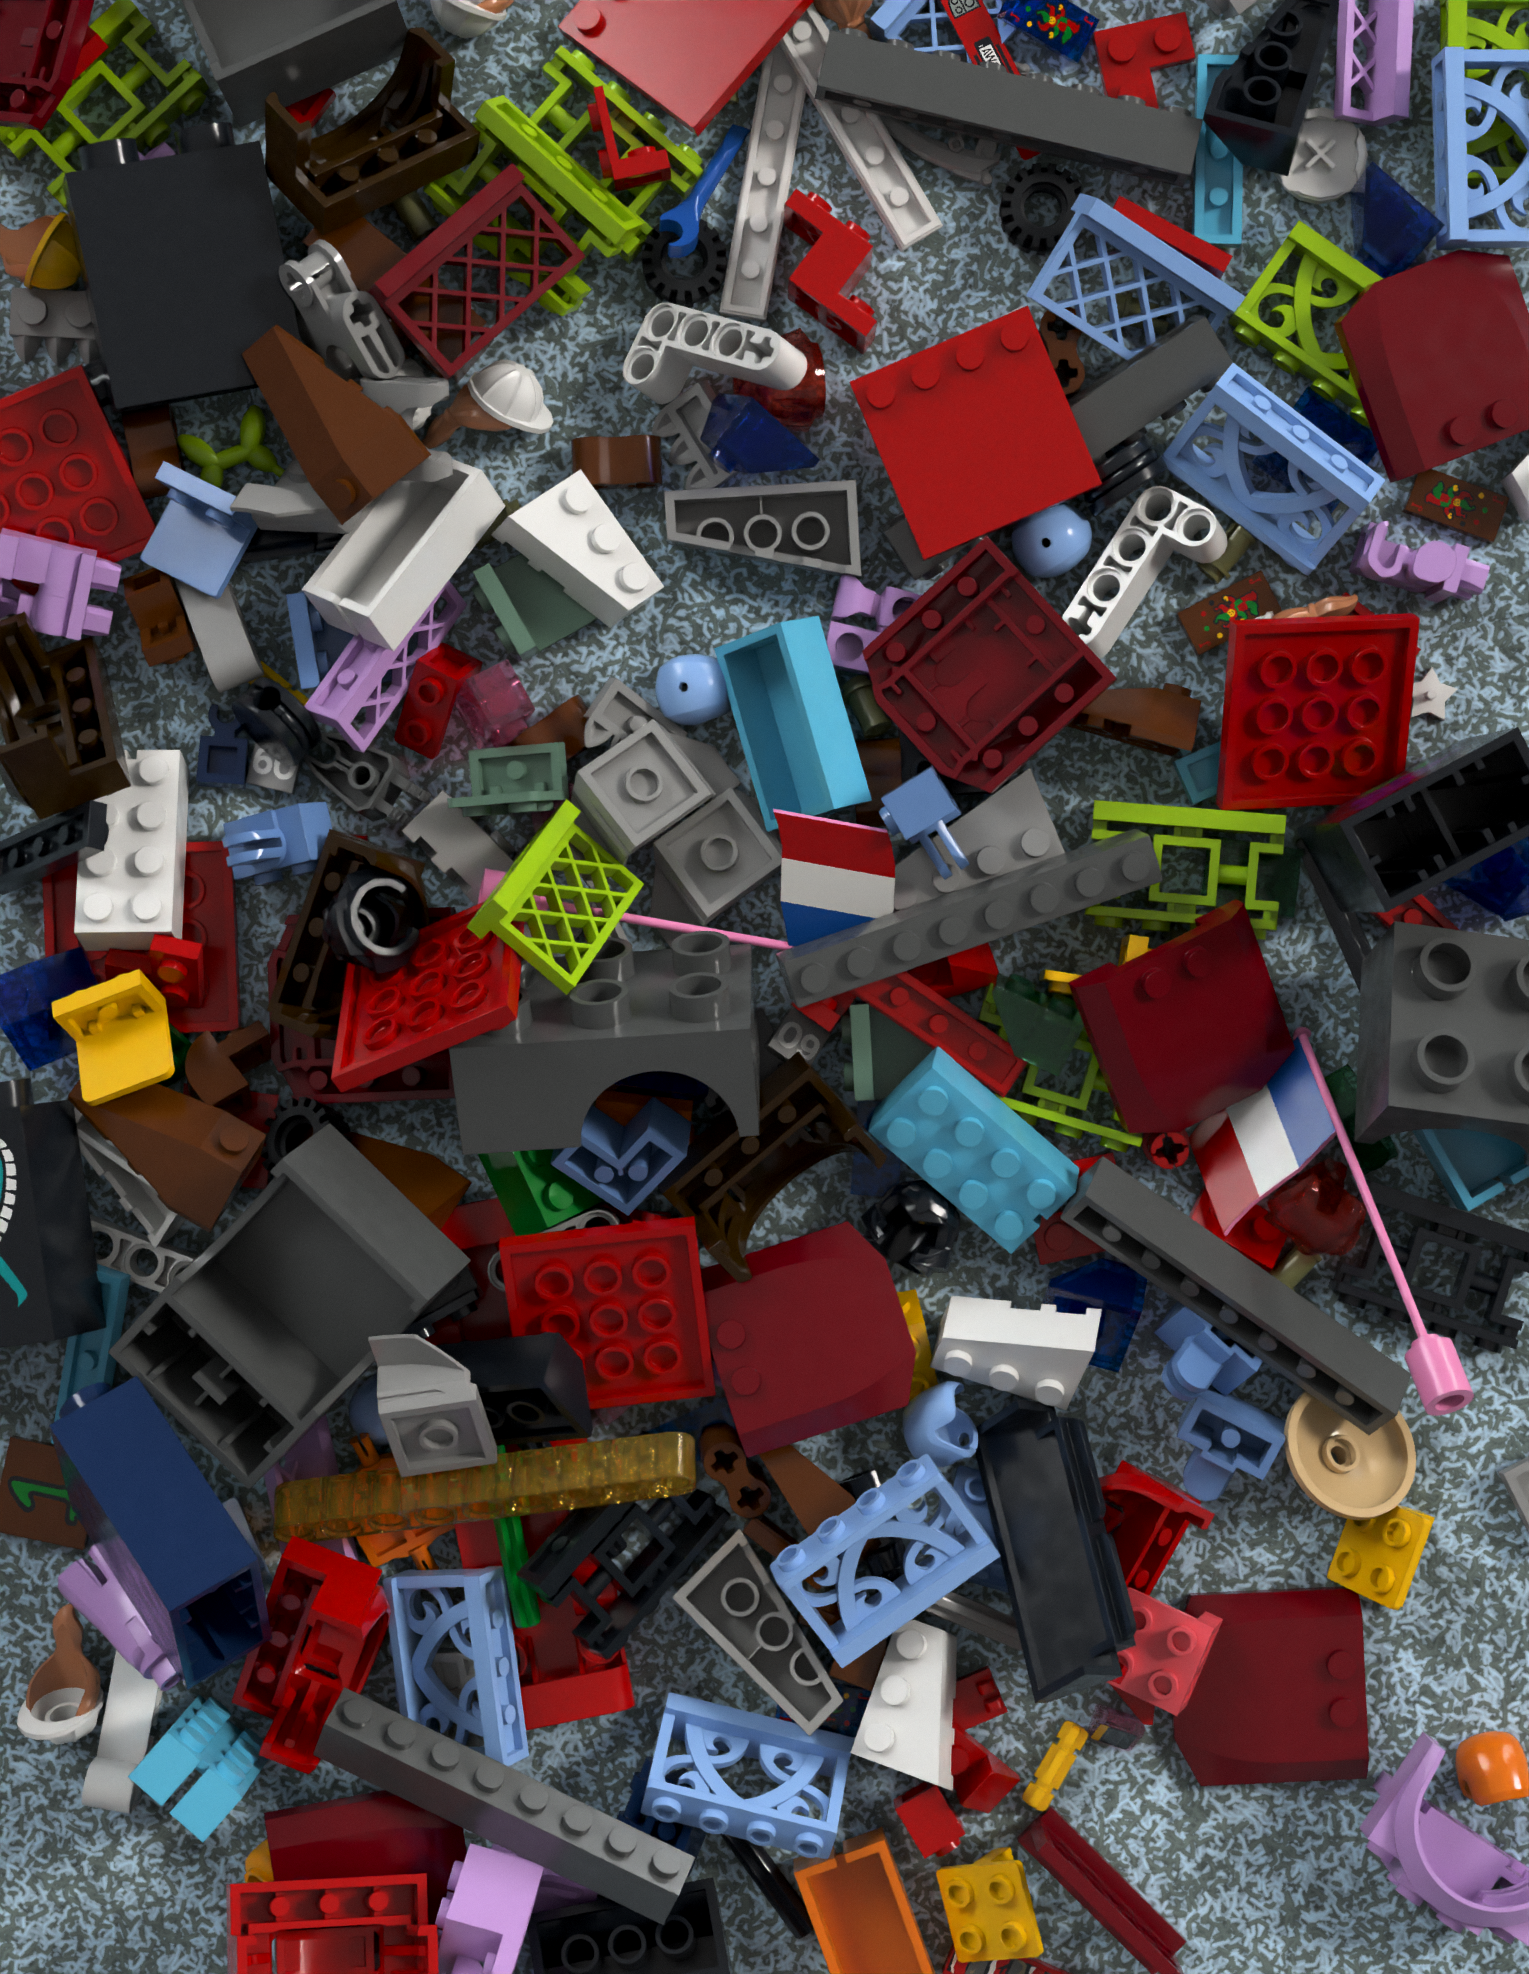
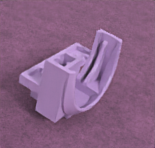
M1422 1732L1394 1776L1392 1777L1385 1771H1382L1373 1784L1380 1797L1359 1827L1367 1839H1369L1366 1847L1381 1858V1861L1390 1872L1387 1879L1397 1886L1395 1889L1397 1892L1419 1907L1425 1900L1426 1904L1437 1913L1436 1917L1454 1931L1461 1933L1465 1927L1479 1936L1484 1927H1487L1491 1932L1509 1944H1512L1514 1939L1517 1938L1529 1946V1867L1423 1797L1446 1751L1438 1745L1435 1739ZM1501 1876L1500 1880L1498 1881V1884L1503 1888L1491 1890L1496 1881L1498 1880V1878Z
M470 1843L464 1862L455 1860L447 1889L454 1891V1893L448 1891L446 1898H442L435 1922L437 1928L443 1929H437L439 1974H513L532 1913L596 1901L598 1893L493 1843L492 1848L489 1849ZM479 1961L484 1962L483 1968Z

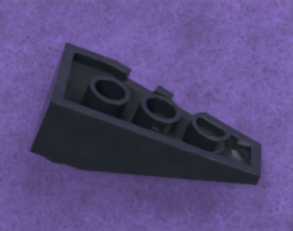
M1285 0L1266 21L1264 30L1252 43L1248 41L1240 50L1239 58L1228 70L1224 69L1215 79L1204 112L1203 121L1241 164L1284 176L1289 175L1337 18L1339 0Z

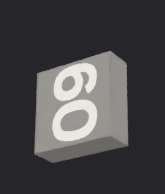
M255 743L246 783L294 795L302 760L293 767L284 765Z
M791 1007L781 1019L764 1049L784 1063L799 1051L812 1065L829 1038L830 1033Z

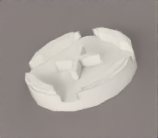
M1324 107L1309 109L1289 175L1284 176L1275 173V176L1284 190L1300 201L1314 204L1337 201L1351 192L1364 174L1368 157L1365 137L1352 122L1334 118V110Z

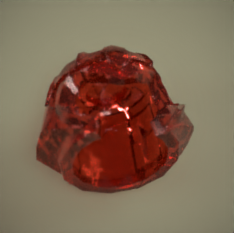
M801 328L781 335L782 338L802 352L807 359L806 374L797 386L787 391L777 390L734 377L732 379V389L734 396H737L741 406L756 421L771 427L781 426L786 427L788 430L807 433L814 419L823 418L826 402L825 370L818 343L810 341Z
M1329 1157L1302 1172L1272 1194L1266 1201L1269 1211L1263 1219L1291 1238L1297 1245V1250L1306 1256L1324 1254L1329 1256L1339 1255L1341 1257L1355 1247V1243L1360 1239L1358 1234L1361 1225L1364 1224L1366 1208L1364 1202H1360L1357 1197L1350 1195L1343 1189L1345 1187L1343 1182L1346 1178L1347 1167L1343 1162L1334 1161V1159Z

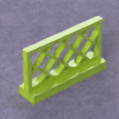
M567 799L539 827L466 926L481 940L491 930L566 995L579 982L644 885L641 880L574 823L581 811ZM568 842L584 854L586 861L573 858ZM551 870L563 871L568 886L556 885ZM579 873L591 875L595 889L583 888ZM606 877H611L626 891L624 893L610 891ZM533 895L545 896L550 911L538 910ZM561 898L573 900L578 915L565 913ZM589 902L600 903L605 918L594 917ZM511 921L527 922L532 938L523 935L511 924ZM543 924L555 925L560 941L547 939ZM570 927L582 928L588 944L575 942ZM552 953L565 954L570 973L554 961Z

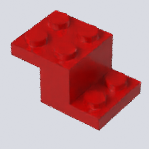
M795 189L784 204V226L811 245L812 248L788 279V299L861 354H864L875 339L877 320L872 317L875 312L857 296L851 295L849 299L847 297L871 267L873 245L868 242L871 237L856 223L848 220L846 224H843L831 215L832 207L817 194L809 192L806 196L798 189Z

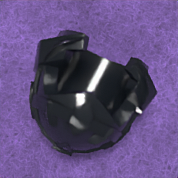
M367 868L347 874L340 892L334 896L327 908L322 911L323 940L334 952L337 960L364 966L376 974L390 972L403 967L409 962L412 953L416 951L420 943V931L413 927H408L406 935L395 943L399 929V915L392 904L374 891L386 894L392 892L400 897L406 889L405 885H403L400 878L390 875L379 868Z
M924 1180L901 1182L886 1191L878 1203L875 1202L860 1216L866 1228L863 1237L878 1252L896 1264L923 1278H929L933 1273L948 1272L954 1252L952 1248L959 1236L960 1213H958L957 1208L928 1182Z

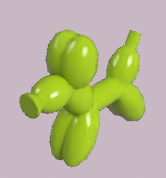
M257 405L250 406L243 414L240 424V444L215 453L209 444L194 435L181 434L177 438L178 445L184 455L192 463L202 468L200 479L218 488H221L223 484L224 470L246 461L257 470L273 472L279 478L285 471L278 465L277 458L268 447L262 445L266 434V419L262 410Z

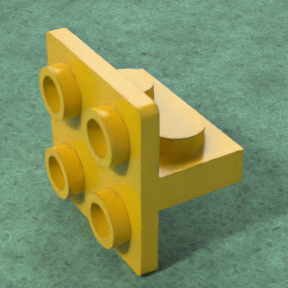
M1397 1505L1389 1512L1372 1519H1347L1329 1567L1327 1578L1389 1609L1399 1610L1405 1602L1435 1517L1415 1509Z
M1011 1847L992 1849L973 1864L944 1866L936 1871L959 1962L1038 1957L1044 1952L1023 1864L1020 1860L1013 1859Z

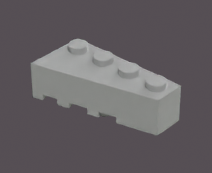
M856 480L664 491L667 541L670 545L839 577L841 575H852L858 580L861 578Z
M1031 768L1024 771L948 827L970 864L963 870L959 868L939 834L933 838V841L949 865L953 876L944 880L923 846L895 866L893 913L1065 853Z
M442 790L401 831L413 843L417 842L427 852L430 860L452 881H455L460 886L462 892L477 905L484 869L488 868L507 872L514 863L510 855L516 849L498 830H495L489 836L477 823L482 816L463 817L462 808H448L447 798L452 797ZM524 924V935L532 938L528 925ZM543 924L547 939L560 941L555 925ZM570 927L575 940L583 931L581 928ZM552 953L553 957H558L560 955Z
M739 1528L672 1598L811 1736L844 1700L744 1533Z

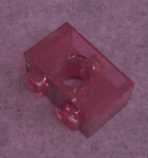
M508 659L466 679L459 689L454 703L478 749H483L491 744L494 748L506 747L519 733L528 728L526 722L536 710Z

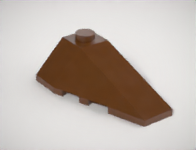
M279 325L273 326L242 353L248 368L310 485L341 525L368 507L431 456L430 452L401 415L389 406L385 408L380 407L362 393L364 388L352 379L345 381L327 368L321 356Z
M313 1127L305 1132L298 1146L313 1136ZM351 1131L344 1134L352 1138L351 1144L439 1230L442 1229L472 1184V1181L435 1155Z
M790 1444L759 1454L808 1536L816 1532L823 1521L832 1516L840 1515L856 1503L854 1497ZM879 1538L867 1540L857 1567L882 1545Z

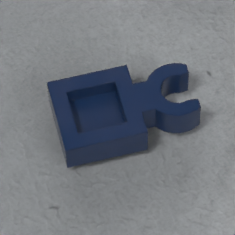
M212 704L208 712V718L215 734L214 736L200 735L196 775L197 785L203 787L246 789L249 740L237 738V735L243 731V728L236 717L230 723L220 722L219 707L217 704Z

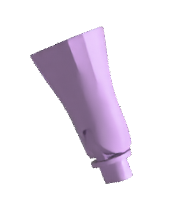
M93 1545L88 1554L96 1565L83 1558L76 1560L58 1577L60 1593L108 1639L120 1655L138 1670L144 1678L154 1679L161 1691L171 1689L181 1679L100 1552Z

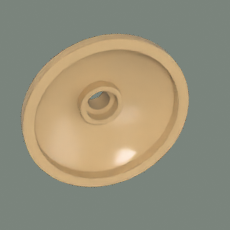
M1306 1391L1292 1405L1284 1428L1285 1454L1295 1480L1312 1501L1336 1516L1352 1520H1366L1389 1512L1405 1498L1415 1476L1416 1451L1412 1434L1400 1411H1398L1397 1416L1371 1435H1368ZM1331 1452L1337 1456L1338 1464L1332 1458Z

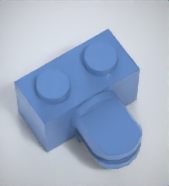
M933 765L889 791L881 798L885 806L878 812L891 834L895 836L901 832L906 841L909 839L911 844L920 840L944 880L953 876V873L930 836V833L935 830L959 868L963 870L970 865L946 826V823L961 815V811Z
M327 802L298 803L224 823L225 837L222 838L224 849L228 848L229 856L226 857L227 866L232 867L234 880L254 878L255 886L283 881L282 872L292 870L293 876L314 873L329 829H332Z
M1179 1301L1172 1306L1154 1332L1175 1351L1164 1367L1162 1381L1173 1396L1188 1402L1199 1397L1210 1385L1215 1387L1223 1396H1227L1256 1373L1263 1363L1260 1358Z
M1210 1385L1199 1397L1188 1402L1179 1419L1177 1437L1195 1446L1183 1472V1483L1188 1493L1199 1500H1216L1226 1490L1237 1468L1264 1480L1285 1441L1284 1428L1286 1421L1230 1393L1227 1396H1223L1215 1387Z

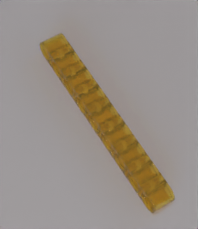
M664 1432L497 1454V1463L407 1477H401L398 1467L288 1481L279 1484L275 1488L273 1535L278 1541L289 1543L292 1535L309 1542H318L684 1495L696 1488L695 1439L683 1432Z

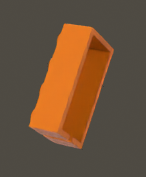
M883 1827L842 1841V1852L836 1853L833 1845L828 1859L818 1857L807 1858L803 1856L793 1859L794 1875L830 1974H936Z

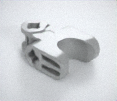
M319 239L309 246L308 256L299 263L289 260L280 266V281L297 306L295 314L299 334L306 346L324 359L327 368L345 381L349 379L355 380L360 373L369 379H389L400 371L405 355L396 334L376 299L366 291L357 290L350 277L351 272L346 263L330 243Z
M394 376L389 379L378 380L367 377L360 379V385L364 388L362 393L382 408L389 406L402 416L412 430L413 417L418 408L430 407L437 402L449 399V383L445 378ZM427 448L431 456L400 481L436 482L452 476V457L445 451H435Z

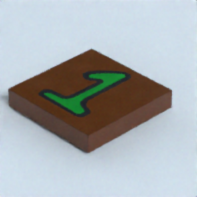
M13 1435L10 1437L0 1482V1533L84 1550L87 1546L89 1535L72 1510L54 1444Z

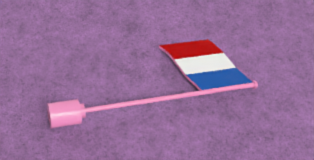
M773 809L782 844L780 901L788 942L624 913L620 922L681 933L715 931L726 935L729 941L784 951L893 913L895 861L892 842L887 829ZM484 869L478 904L488 898L505 875V871ZM533 895L537 909L547 911L549 906L546 897ZM562 902L565 912L577 914L574 903ZM590 907L594 917L605 918L602 908Z
M1298 1027L1293 1033L1295 1050L1263 1089L1204 1119L1189 1137L1190 1146L1222 1232L1227 1236L1234 1225L1254 1205L1303 1170L1337 1135L1418 1336L1412 1342L1411 1348L1406 1352L1404 1358L1427 1414L1433 1416L1455 1412L1465 1407L1474 1398V1393L1457 1351L1450 1338L1439 1337L1437 1334H1427L1308 1039L1311 1036V1031L1306 1027Z

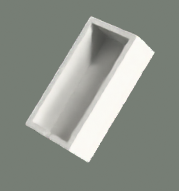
M452 459V476L436 482L399 481L366 507L351 532L341 538L302 588V591L326 623L355 636H358L360 633L363 639L395 651L505 508V504L481 469Z
M124 750L131 786L111 795L93 800L107 804L106 822L109 826V835L104 845V851L78 862L74 933L85 951H109L110 948L117 950H149L154 934L182 939L190 770L180 750H137L136 759H132L128 751Z

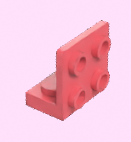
M1128 1587L1127 1590L1136 1621V1632L1134 1634L1136 1646L1117 1652L1119 1661L1128 1668V1672L1121 1684L1107 1681L1106 1683L1178 1716L1190 1700L1223 1619L1207 1611L1197 1619L1134 1588Z

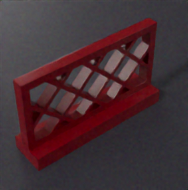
M513 162L377 280L367 292L376 299L380 307L385 310L447 380L586 257L522 184L525 176ZM516 200L531 215V231L506 228L507 208ZM498 217V227L488 226ZM539 226H541L545 232H539ZM475 236L498 237L497 261L472 258V244ZM506 238L531 240L530 264L506 262ZM539 241L556 243L569 259L560 267L539 265ZM464 247V257H455L454 255ZM443 265L464 267L463 291L438 289V269ZM472 268L497 270L496 294L472 292ZM505 271L530 274V293L526 297L505 295ZM539 275H548V277L541 284L538 285ZM430 277V288L419 287ZM408 295L429 297V322L411 320L398 304ZM438 298L463 300L462 325L437 322ZM471 301L496 304V324L491 328L471 326ZM505 305H514L515 307L505 315ZM421 330L429 331V339ZM437 332L462 334V354L452 363L437 349ZM471 335L481 336L470 346Z
M1050 1804L1048 1809L1042 1812L1017 1837L1018 1842L1151 1974H1156L1157 1972L1160 1974H1184L1175 1953L1187 1942L1186 1939Z

